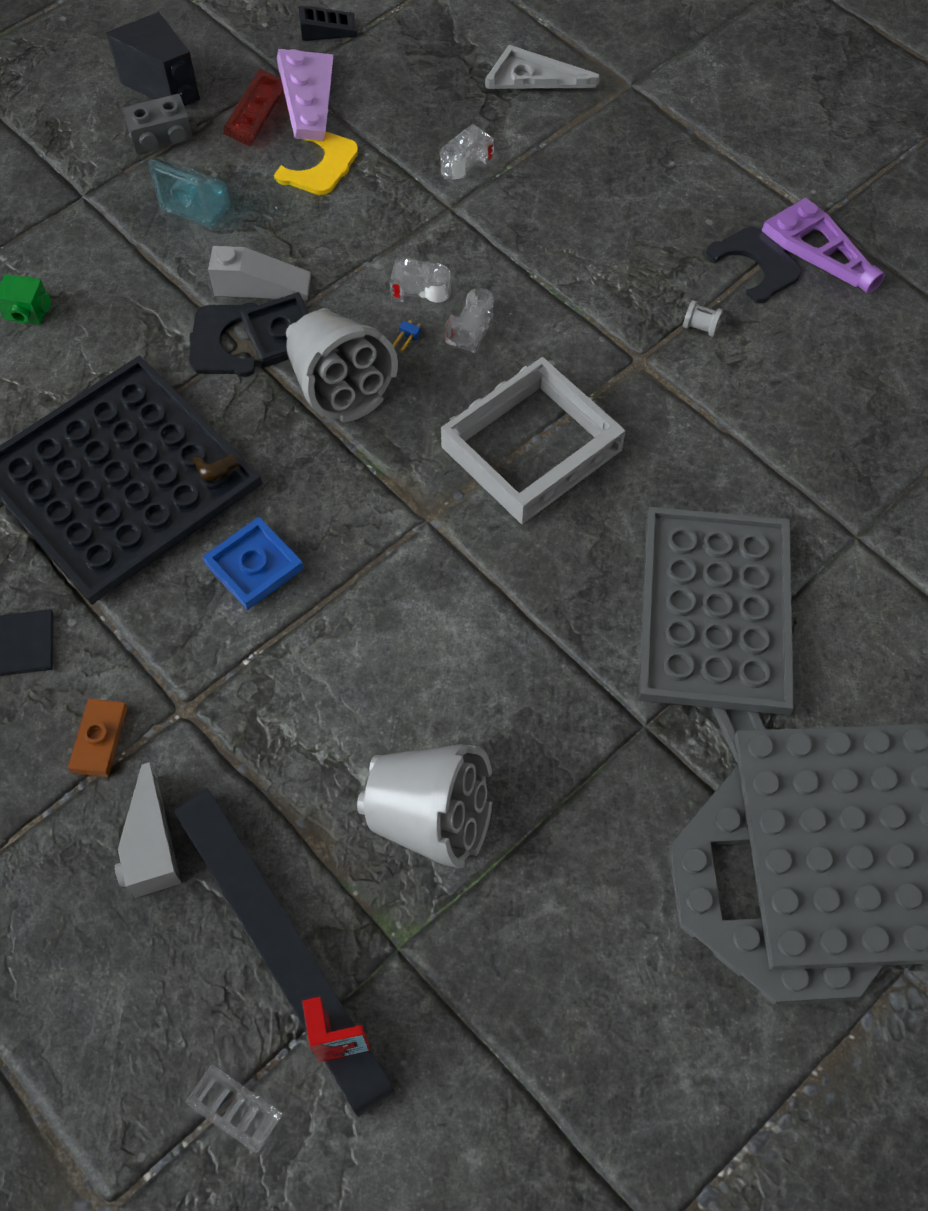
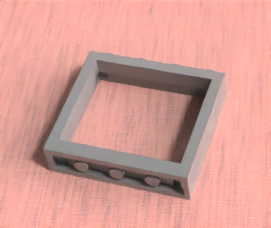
M541 357L530 366H524L510 380L498 384L494 391L484 398L475 400L467 410L458 416L451 417L450 421L441 427L442 448L523 525L621 452L626 430L545 358ZM541 389L585 428L594 439L522 492L518 493L465 441Z

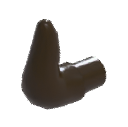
M233 454L221 460L218 459L211 464L199 456L193 458L199 475L207 481L217 480L227 475L230 470L239 465Z

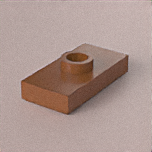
M88 698L68 765L71 773L109 778L128 709L125 703Z

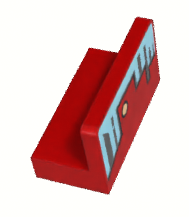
M321 997L302 1000L309 1045L318 1062L370 1050L363 1025L332 1032L329 1015Z

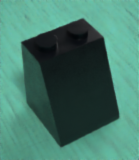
M159 12L106 32L119 81L123 85L153 100L175 94H180L184 106L200 100L190 51Z

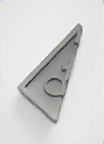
M508 45L487 75L485 88H596L599 83V74Z

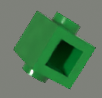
M4 274L0 283V313L3 319L18 323L40 325L45 312L49 311L51 305L50 295L46 292L42 280L29 276Z

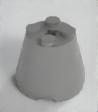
M328 308L308 313L287 328L286 337L288 339L286 348L288 357L305 399L321 417L339 419L341 422L354 421L369 414L383 402L382 394L388 387L391 378L397 375L398 359L392 343L378 330L336 314Z
M457 744L374 755L372 757L366 790L361 791L357 800L358 813L365 815L367 825L372 832L444 866L464 868L465 860L469 855L477 856L487 833L492 810V801H486V777L491 776L492 768L489 757L482 747Z

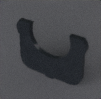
M755 227L744 228L722 241L713 242L706 250V254L715 263L729 255H743L755 260L761 266L764 272L763 281L746 291V294L756 304L767 302L771 295L796 283L801 272L800 267L784 252L785 250L779 244H776L762 230Z
M258 304L205 305L197 310L193 332L190 333L189 339L191 345L189 362L193 371L199 374H236L240 377L254 374L255 357L238 358L228 354L221 346V338L230 326L242 322L239 311L257 306Z

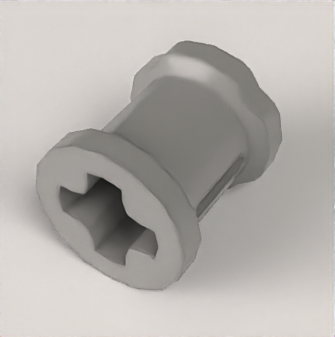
M692 300L688 307L683 327H693L708 332L710 337H714L724 310L720 308L717 310L698 305L697 301Z

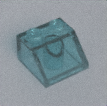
M153 159L148 162L161 210L212 229L230 207L231 203L226 182L175 163Z

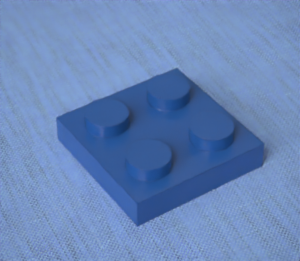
M260 517L253 520L202 557L204 564L247 611L304 569L303 562Z

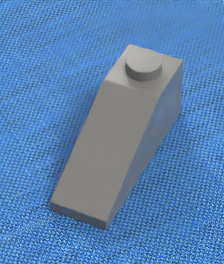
M212 247L208 271L214 296L278 299L300 292L302 299L308 300L311 282L310 271L246 247Z
M150 762L141 765L118 846L121 863L115 864V873L120 887H126L134 898L182 884L158 776Z

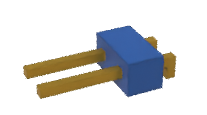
M411 320L408 322L403 321L399 327L400 335L393 343V347H396L402 336L408 337L400 350L403 353L412 339L417 340L420 336L421 324L418 323L416 326L412 324Z

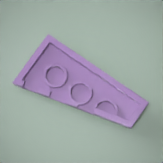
M278 49L276 59L294 137L296 139L323 141L327 124L333 54L304 52L296 49Z

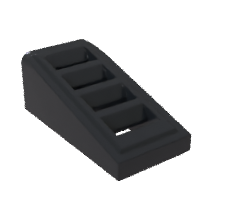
M298 6L302 41L357 36L354 13L312 6Z

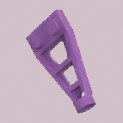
M807 198L802 199L764 222L762 232L782 248L855 287H860L867 294L876 290L885 277V273L867 261L831 217ZM816 229L823 233L829 243L816 248L804 242L801 238ZM840 250L850 262L844 265L832 259L829 255Z

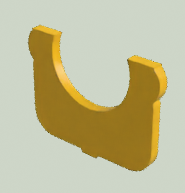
M325 132L323 141L304 139L322 147L325 152L323 160L317 166L302 171L290 170L281 165L274 174V179L279 184L291 185L316 195H325L335 188L342 177H345L350 165L358 155V146L353 140Z

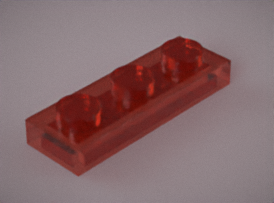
M259 69L226 122L223 134L251 147L284 91L282 80Z

